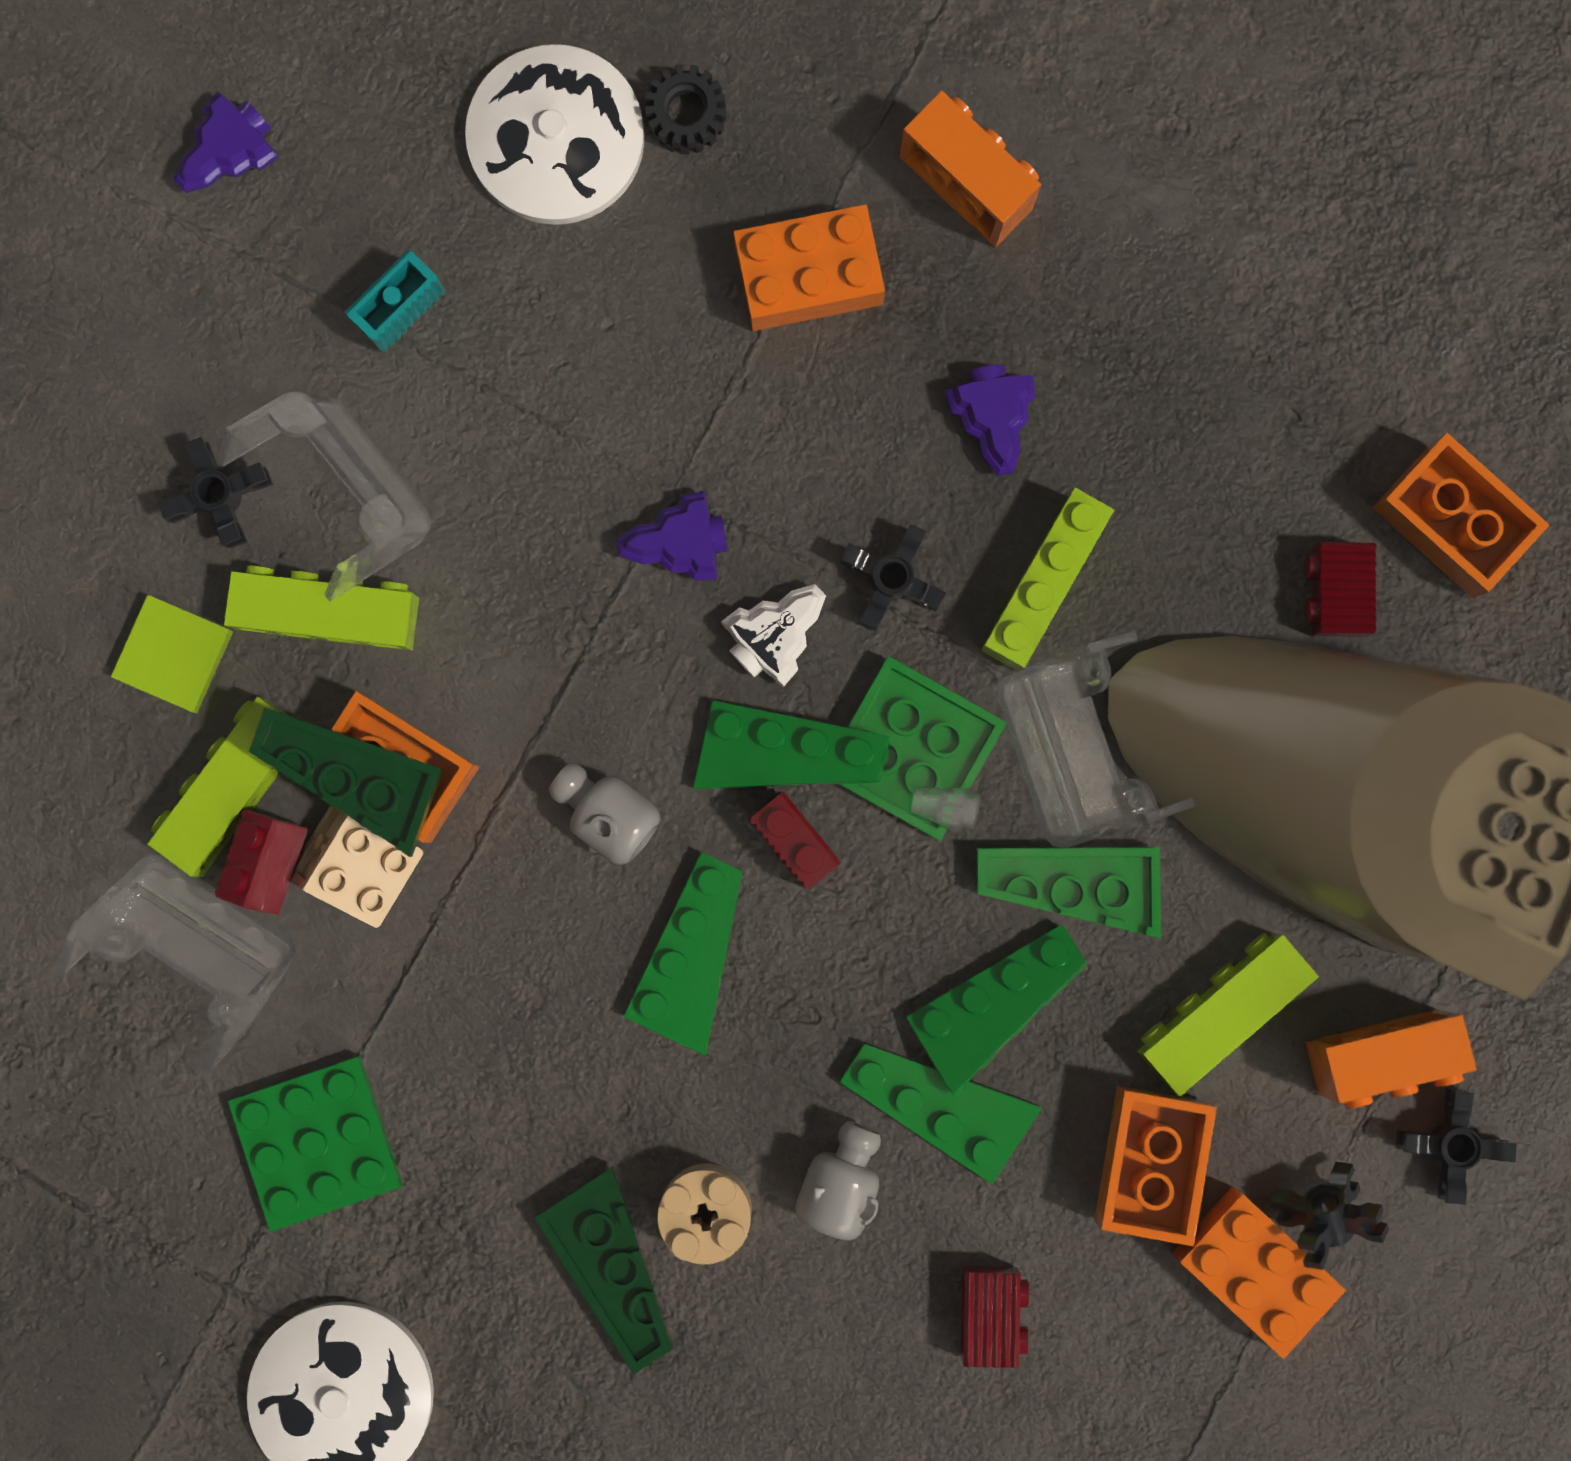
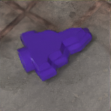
M217 91L202 107L205 117L194 129L195 144L182 156L173 180L185 193L210 187L223 175L238 178L251 168L263 170L279 158L276 151L264 138L272 128L247 100L237 108Z
M1001 364L979 367L968 372L970 383L945 390L950 413L961 418L965 433L979 440L982 458L997 477L1011 475L1014 473L1021 450L1018 432L1028 422V404L1035 399L1034 375L1006 376L1005 366Z
M705 491L682 496L679 505L661 510L654 523L638 525L616 540L619 557L642 565L661 563L670 573H688L693 581L717 580L716 553L727 552L722 515L710 516Z

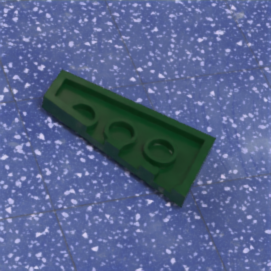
M264 708L249 750L250 753L297 784L316 794L335 809L348 815L373 834L383 838L408 857H413L443 769L268 708Z
M611 1166L537 1214L534 1219L634 1375L671 1351L673 1344L614 1168Z

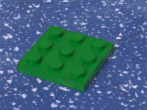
M888 656L848 726L851 729L890 737L881 781L839 785L932 838L941 841L1007 722Z
M361 1055L228 1101L270 1232L403 1186Z

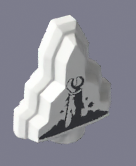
M816 584L792 590L778 603L763 600L750 610L739 607L721 621L725 629L730 632L737 642L729 652L754 678L763 670L775 679L780 686L784 687L798 671L796 659L807 647L805 632L818 620L826 595Z

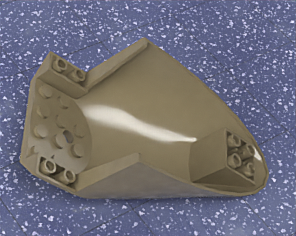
M1239 636L1180 639L1138 652L1107 681V721L1126 763L1156 801L1194 836L1259 884L1305 912L1382 951L1435 960L1523 1000H1527L1563 960L1571 942L1570 702L1550 693L1507 681L1383 660L1294 642ZM1507 812L1513 814L1519 822V832L1510 841L1504 840L1497 831L1499 818Z

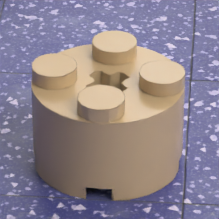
M701 1163L683 1169L666 1187L658 1208V1227L665 1244L677 1258L695 1264H713L727 1259L743 1245L750 1228L752 1205L749 1192L745 1184L736 1175L719 1165ZM706 1203L709 1211H717V1213L712 1215V1220L709 1223H704L702 1217L694 1216L698 1212L699 1204Z

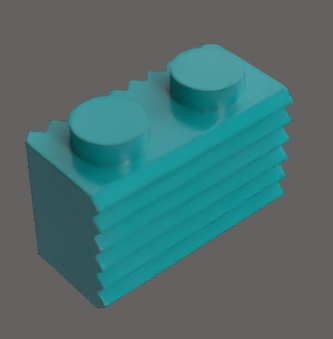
M408 249L344 313L381 352H388V346H395V340H401V333H407V327H414V321H420V315H426V308H432V302H439V296H445V289L438 277Z

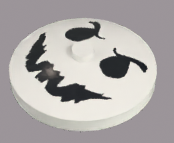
M553 44L532 47L520 51L499 63L477 88L468 109L465 129L469 159L480 183L487 193L509 212L521 218L543 224H568L582 221L611 206L621 197L633 181L644 150L645 136L641 109L627 80L614 66L600 56L568 45Z
M344 1301L320 1304L302 1311L289 1319L274 1332L260 1350L248 1382L247 1410L249 1422L258 1445L270 1461H407L420 1443L430 1421L434 1398L432 1373L427 1357L417 1339L400 1321L390 1314L370 1305Z

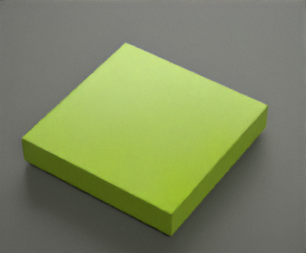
M147 595L111 677L197 714L234 631Z

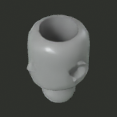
M569 763L558 773L549 787L550 796L554 801L559 804H568L575 809L569 825L570 831L589 846L590 852L599 853L613 864L622 865L633 860L651 839L660 823V812L655 804L619 777H603L595 784L588 779L583 767Z
M847 1121L841 1126L838 1133L840 1145L837 1152H822L812 1160L795 1206L796 1216L803 1224L822 1234L841 1240L856 1239L864 1230L865 1225L872 1222L878 1211L876 1196L879 1190V1177L873 1169L867 1166L870 1156L874 1155L880 1147V1133L861 1124Z

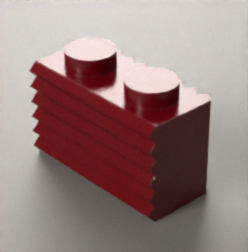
M1320 542L1312 547V553H1307L1304 571L1306 580L1312 581V598H1307L1304 615L1306 625L1312 626V636L1368 637L1376 633V543Z
M784 791L751 817V824L757 825L756 831L763 832V839H769L768 845L774 846V853H780V860H786L785 867H792L791 874H798L797 881L803 882V888L810 889L841 864V861Z
M244 810L241 812L242 819L238 821L239 826L235 830V837L232 838L234 845L229 847L231 853L226 856L228 862L223 865L224 870L220 874V881L217 882L219 889L215 890L214 893L217 898L240 907L279 915L308 828L281 818Z
M962 1266L960 1356L963 1366L1019 1368V1355L1028 1354L1027 1326H1020V1308H1028L1029 1306L1028 1280L1021 1279V1273L1017 1267Z

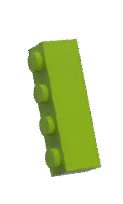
M1076 487L1073 489L980 651L1017 672H1021L1026 667L1115 511L1113 508Z
M246 566V573L231 571L224 626L238 631L413 651L419 597L412 592H407L408 585L381 581L380 589L363 587L362 579L346 576H336L335 583L318 582V574L303 571H291L290 578L273 576L274 569L260 566Z
M257 697L254 702L248 700L243 704L233 719V722L237 725L227 738L220 737L211 746L206 755V759L209 760L207 765L199 775L194 773L185 781L178 793L182 797L172 811L166 810L151 828L154 836L147 845L190 877L204 876L235 834V830L239 826L238 821L242 819L241 812L244 810L252 811L280 774L279 771L249 752L264 708L288 715L267 699Z
M1266 933L1258 936L1244 949L1248 956L1235 967L1230 962L1219 969L1210 978V981L1214 984L1201 996L1197 992L1188 996L1176 1007L1175 1010L1179 1013L1177 1017L1166 1026L1159 1022L1142 1036L1141 1040L1144 1045L1137 1052L1172 1093L1179 1097L1182 1096L1319 978L1283 934L1273 933L1269 937Z

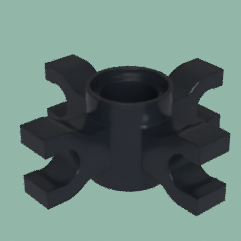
M199 437L184 443L197 475L191 482L190 491L158 501L163 518L166 520L170 519V522L174 524L205 510L213 515L223 545L228 544V547L231 549L247 543L235 511L241 503L242 495L273 485L268 469L262 467V464L258 462L237 473L226 476L219 471L209 442H204V439ZM216 483H223L225 486L223 498L217 503L209 504L207 500L208 490Z
M910 523L895 554L887 555L882 559L870 555L851 543L848 544L840 563L872 578V586L875 591L860 620V624L876 631L890 602L901 599L904 596L934 612L937 611L946 592L915 578L914 569L911 565L925 537L926 531ZM887 567H897L905 575V584L897 589L887 588L881 582L880 573Z
M1449 1088L1445 1090V1123L1438 1125L1432 1133L1397 1130L1396 1148L1402 1149L1403 1152L1432 1154L1438 1161L1442 1162L1438 1198L1445 1200L1446 1203L1466 1205V1170L1477 1165L1480 1159L1516 1162L1517 1144L1504 1139L1480 1138L1474 1131L1470 1130L1474 1093ZM1460 1134L1464 1140V1148L1458 1156L1451 1158L1447 1151L1448 1142L1453 1136Z
M1335 1162L1331 1170L1329 1183L1312 1187L1304 1196H1300L1288 1189L1276 1188L1270 1200L1273 1208H1281L1276 1218L1279 1226H1308L1297 1240L1298 1248L1307 1250V1254L1303 1259L1304 1266L1307 1268L1323 1270L1328 1258L1329 1248L1347 1243L1354 1234L1378 1243H1383L1389 1231L1388 1224L1379 1222L1383 1213L1381 1204H1350L1356 1199L1361 1189L1359 1182L1350 1181L1355 1171L1353 1164Z

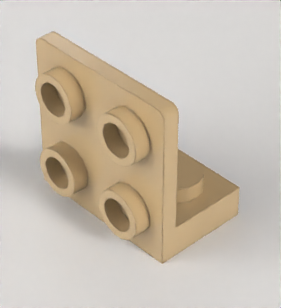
M330 805L298 857L291 879L303 891L378 928L423 856V850L416 846L413 857H408L396 849L395 846L378 835L373 834L361 826L360 823Z

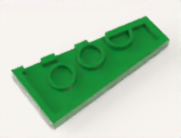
M713 700L693 789L711 790L714 788L880 782L890 737Z
M1160 847L976 848V893L979 895L1161 939Z
M701 852L624 1014V1018L706 1056L743 871Z
M1063 924L906 1017L954 1098L980 1070H983L995 1058V1055L1013 1037H1016L1028 1025V1022L1043 1007H1046L1087 967V962Z
M867 1043L862 1045L839 1080L840 1083L990 1184H993L1042 1109L1041 1106L1015 1098L971 1081L954 1098L937 1069Z

